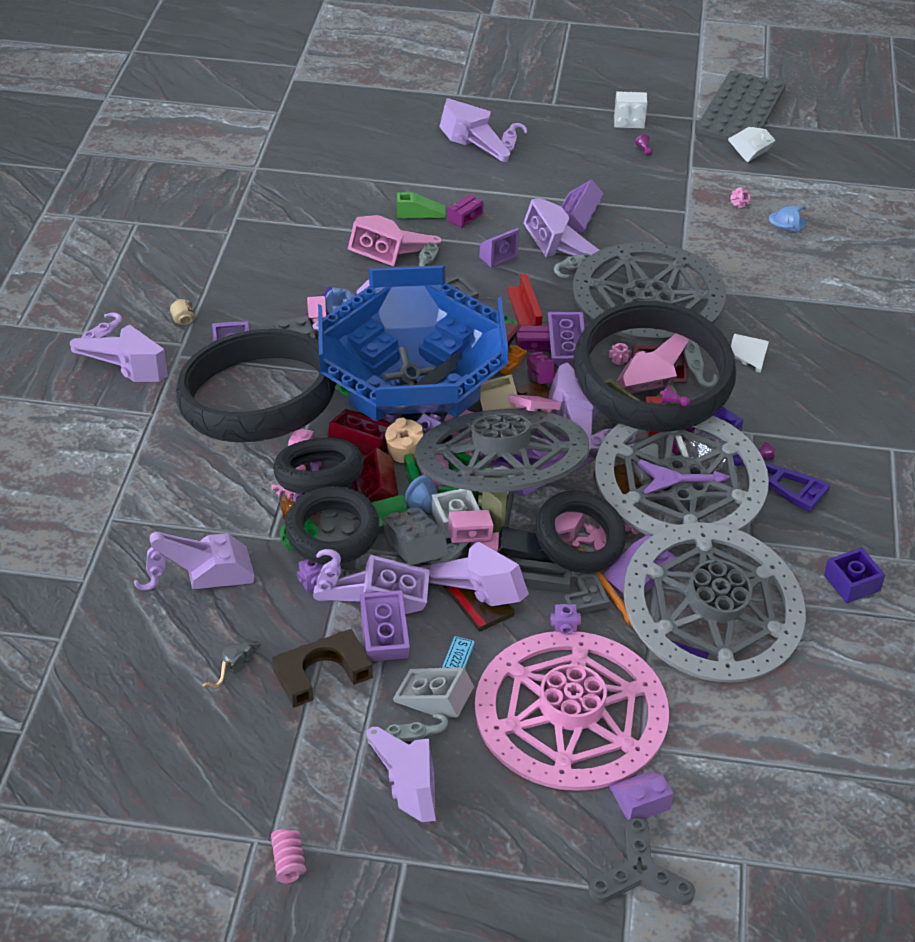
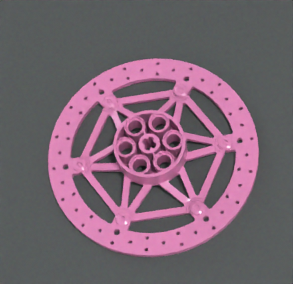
M554 631L524 638L504 649L490 662L483 672L476 690L475 717L485 744L493 755L511 771L527 780L546 787L582 791L608 787L614 783L626 780L644 769L656 756L664 742L669 722V706L665 690L655 672L640 656L629 648L596 634L576 631L564 635L561 632ZM557 650L573 651L570 655L528 667L520 665L523 661L542 653ZM587 654L599 655L623 668L635 681L630 683L589 658ZM556 667L549 671L546 675L533 674L535 672ZM595 671H597L598 673L605 676L606 678H608L609 680H611L619 686L605 684L600 675H598ZM506 676H510L514 679L509 712L507 718L499 720L496 713V697ZM532 680L542 681L541 687ZM520 684H524L540 696V698L518 716H515ZM607 691L617 692V694L606 697ZM644 696L647 704L648 720L640 740H636L631 737L635 697ZM628 699L625 730L622 732L605 709V706ZM538 708L541 709L543 716L524 720ZM601 718H604L613 733L596 723ZM552 723L555 727L557 752L522 729ZM588 728L612 742L611 744L573 755L583 729ZM562 729L574 731L566 751L564 750ZM514 733L555 761V765L551 766L528 756L518 749L506 735ZM621 749L626 753L621 758L602 766L587 769H571V764Z

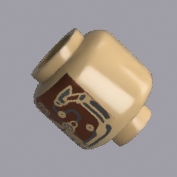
M178 299L170 307L173 320L177 324L188 325L195 318L194 309L188 300Z

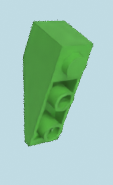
M397 192V218H446L445 205L413 192Z

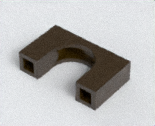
M352 629L338 632L332 636L321 638L310 644L302 645L272 657L273 670L293 708L313 701V687L305 671L310 665L318 661H333L341 665L353 685L373 678L372 663Z

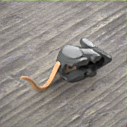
M236 636L234 638L236 644L226 647L222 652L221 677L218 683L212 684L207 682L202 686L219 687L223 683L226 668L234 673L241 670L245 666V661L250 662L253 660L251 655L256 652L261 643Z

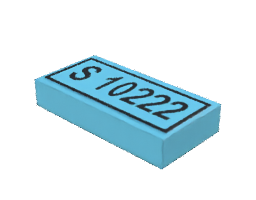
M454 636L442 668L466 669L475 646V641Z

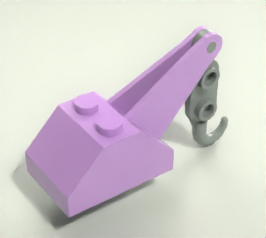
M541 198L532 199L523 224L545 257L555 255L557 250L573 255L554 266V272L558 277L569 278V275H564L559 270L563 268L569 270L578 269L585 259L599 251V249L567 225L569 217L561 206Z
M469 542L447 544L448 556L429 560L428 565L419 567L429 570L428 583L475 590L477 599L481 602H486L490 606L520 602L529 595L519 564L480 542L475 543L469 548L468 558L458 560L455 559L460 556L463 548Z
M442 714L433 715V718L442 721L438 725L428 726L420 722L403 725L393 724L386 730L379 727H371L366 731L368 743L389 770L390 782H394V785H392L393 799H397L398 807L421 822L436 821L434 766L429 739L423 738L431 734L441 733L447 728L448 719ZM403 741H413V742L409 745V744H407V743H405V742H403Z

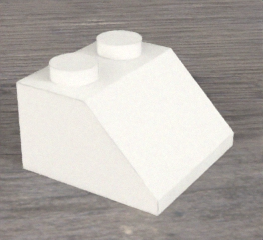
M748 127L728 139L747 163L767 152L775 142V139L766 129Z

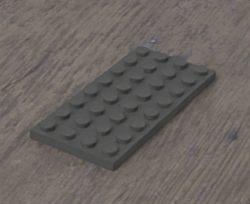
M730 70L695 127V133L729 142L728 139L748 127L763 129L784 92L786 84L780 81L769 80L765 77L760 78L752 74H743Z

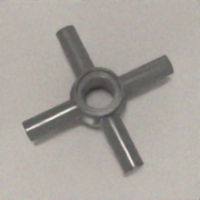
M400 347L398 349L403 366L398 372L383 374L382 378L384 381L398 379L402 384L410 386L415 384L419 376L427 375L434 368L419 369L417 365L409 362L406 347Z

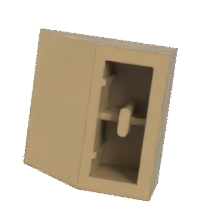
M512 374L487 380L481 385L480 401L483 411L521 409L515 407L514 403L508 402L509 394L517 395Z

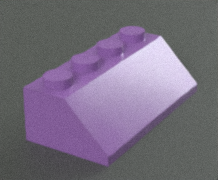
M592 179L569 192L561 206L569 217L567 225L577 233H582L587 228L586 225L592 219L591 216L596 211V206L601 202L600 199L603 195V192Z
M548 312L551 359L557 366L568 363L574 369L575 347L581 333L585 329L583 312Z

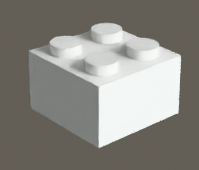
M616 92L614 127H645L647 93Z
M458 489L432 495V513L438 527L445 532L446 538H450L447 528L449 512L480 510L471 490Z

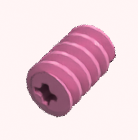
M280 829L271 833L274 862L276 865L275 870L277 873L276 878L279 882L285 884L298 880L299 876L306 871L305 859L303 857L304 852L301 848V834L296 830Z

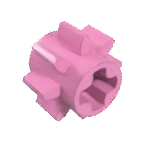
M742 187L737 188L735 191H732L731 203L734 206L738 205V208L745 207V205L749 204L750 193L747 189L743 190Z
M618 343L612 346V350H609V358H612V362L616 365H624L631 358L632 351L628 350L627 345Z

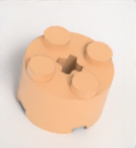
M398 418L388 427L385 438L388 452L393 460L404 463V455L412 454L414 461H416V447L424 436L420 424L413 420Z

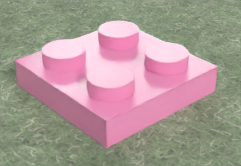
M509 394L508 402L514 403L515 407L526 408L528 411L537 412L538 409H541L544 412H552V409L560 410L561 402L547 398Z

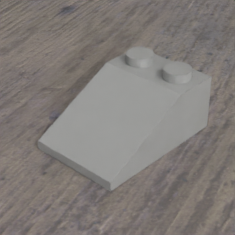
M465 668L410 669L393 700L396 703L430 715L442 714L446 717H458L474 685Z

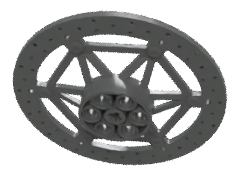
M631 242L599 250L581 263L573 279L575 302L583 314L591 321L603 313L604 310L594 301L590 289L597 290L609 308L615 307V304L606 291L622 299V304L637 301H660L677 305L692 300L685 307L692 310L698 303L708 302L700 315L712 323H715L720 317L726 302L724 282L709 263L684 249L660 243ZM632 256H657L674 260V262L634 258ZM616 259L619 260L615 266L600 278H592L595 272L603 265ZM637 264L667 268L652 279L648 278ZM625 266L627 285L607 281L608 278ZM685 267H689L703 279L708 291L700 289ZM631 268L640 277V279L633 280ZM672 272L668 283H664L661 281L663 278H665L668 274ZM678 273L682 274L693 290H672V285ZM614 289L622 290L623 294L619 293ZM675 296H686V297H683V298H679V299L674 300V297H675ZM637 328L620 331L615 334L642 341H667L675 333L660 329Z
M494 409L465 414L437 425L420 439L415 454L417 464L422 472L444 485L482 492L515 491L551 483L575 471L588 456L589 439L586 432L578 424L560 415L538 410L535 412L526 409ZM544 426L559 431L569 442H561L547 431ZM468 428L446 444H440L449 435ZM538 431L549 441L531 435V433ZM472 434V437H470V438H468V439H466V440H463V439H465L466 437H468L469 435ZM526 449L548 451L549 453L533 465H530ZM475 450L468 466H465L453 455L455 453ZM567 453L552 466L538 470L558 454ZM480 454L487 455L479 463L476 464ZM521 454L523 464L512 455ZM435 455H444L460 471L455 472L439 463ZM496 457H503L516 468L482 470ZM520 475V476L503 477V478L475 477V476Z

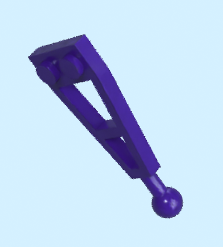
M738 454L733 456L735 466L742 465L746 467ZM765 462L767 472L774 474L772 478L768 476V487L791 503L809 512L815 508L830 489L829 484L812 476ZM784 477L806 484V486L796 495L779 482Z

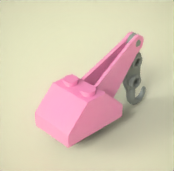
M379 215L357 217L354 221L348 250L391 266L395 265L399 254L421 251L419 254V266H426V264L432 263L441 244V238L400 230L393 220Z
M675 333L655 351L636 353L624 367L616 383L630 394L666 387L677 376L674 363L682 351L688 369L696 377L700 386L704 388L713 387L717 382V376L714 374L711 382L704 380V362L698 344Z

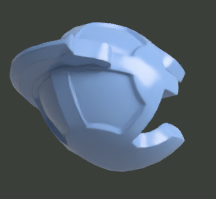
M786 206L778 212L771 213L769 221L788 232H800L806 224V218H800L798 212L806 210V207Z
M333 287L325 298L327 313L330 314L355 295L350 290Z
M426 474L416 478L409 485L405 493V502L408 509L420 508L423 512L431 513L432 495L438 494V489L432 479Z

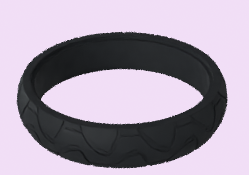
M637 301L612 307L599 314L586 326L578 339L574 351L575 377L588 401L608 418L639 430L653 432L678 431L706 421L727 402L736 380L735 356L721 330L710 320L697 314V312L683 306L673 305L672 303ZM637 328L666 330L682 335L700 345L715 362L720 379L710 391L691 400L690 404L686 407L682 406L681 403H647L624 396L609 387L595 372L590 361V354L603 339L620 331Z
M257 329L221 338L196 352L185 363L176 384V400L184 419L201 434L221 441L257 442L284 436L315 420L329 405L337 383L320 373L319 342L316 339L292 330ZM265 358L292 359L309 364L319 372L315 382L300 395L265 409L244 412L220 411L203 406L194 399L199 387L210 377L226 368L251 360Z

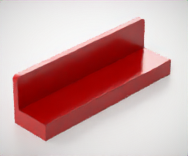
M520 274V285L507 287V293L517 321L521 326H542L543 316L527 274Z

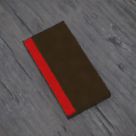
M442 585L479 632L511 618L515 614V611L509 604L490 606L486 602L479 601L475 596V590Z

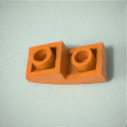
M516 345L508 347V364L498 372L510 375L522 362L527 351Z

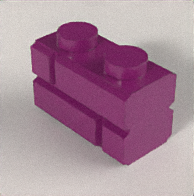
M470 194L465 198H461L454 205L449 206L447 219L449 222L455 223L456 226L462 228L483 214L484 203Z
M524 325L520 327L515 336L516 346L526 351H551L549 326Z
M534 352L531 356L526 357L527 366H529L527 368L528 376L539 384L553 382L555 378V372H553L554 362L547 355H543L542 352Z

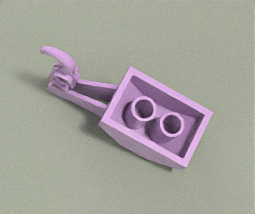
M449 98L446 100L440 122V128L451 141L463 145L474 143L502 162L509 160L510 152L514 149L517 138L515 129L522 128L524 133H527V128L523 124L513 123L504 132L501 141L488 125L491 111Z
M118 313L106 314L105 318L115 317L116 320L110 323H100L97 327L86 331L81 338H75L70 341L73 353L120 365L122 367V374L133 382H160L168 377L164 349L133 326L128 325L121 329L120 337H109L112 331L122 322V316Z
M568 363L559 366L549 390V399L561 402L560 410L552 409L551 413L565 417L578 424L588 436L589 452L590 450L598 451L602 441L612 429H604L591 436L592 424L598 410L588 401L580 389L574 369ZM636 435L631 438L630 444L635 442Z
M154 532L149 537L151 548L147 551L146 570L151 581L145 585L139 584L138 580L134 581L136 588L139 590L147 591L155 588L158 585L159 578L165 572L166 557L188 570L192 589L254 583V571L247 546L228 533L207 535L201 541L162 532Z
M324 549L316 555L318 558L322 555H329L333 558L332 561L322 567L317 578L313 597L318 601L360 602V594L402 590L405 614L421 611L427 604L429 570L370 555L366 571L339 578L341 574V556L339 553L331 549Z

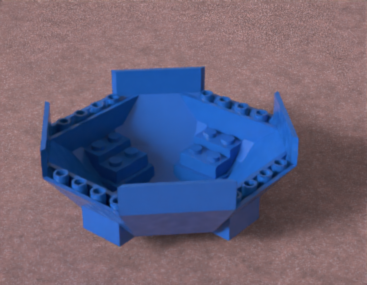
M445 265L369 269V286L324 318L322 316V306L318 304L320 373L347 389L349 392V405L376 422L386 414L446 411L452 416L458 417L480 399L481 385L508 364V342L501 296L498 297L497 310L449 285L445 282ZM400 347H406L409 362L417 365L419 369L428 367L435 369L458 352L462 354V359L456 362L458 368L437 384L408 386L407 384H402L398 379L384 381L382 378L383 374L398 372L403 366L398 349ZM419 376L415 383L422 379L424 376Z

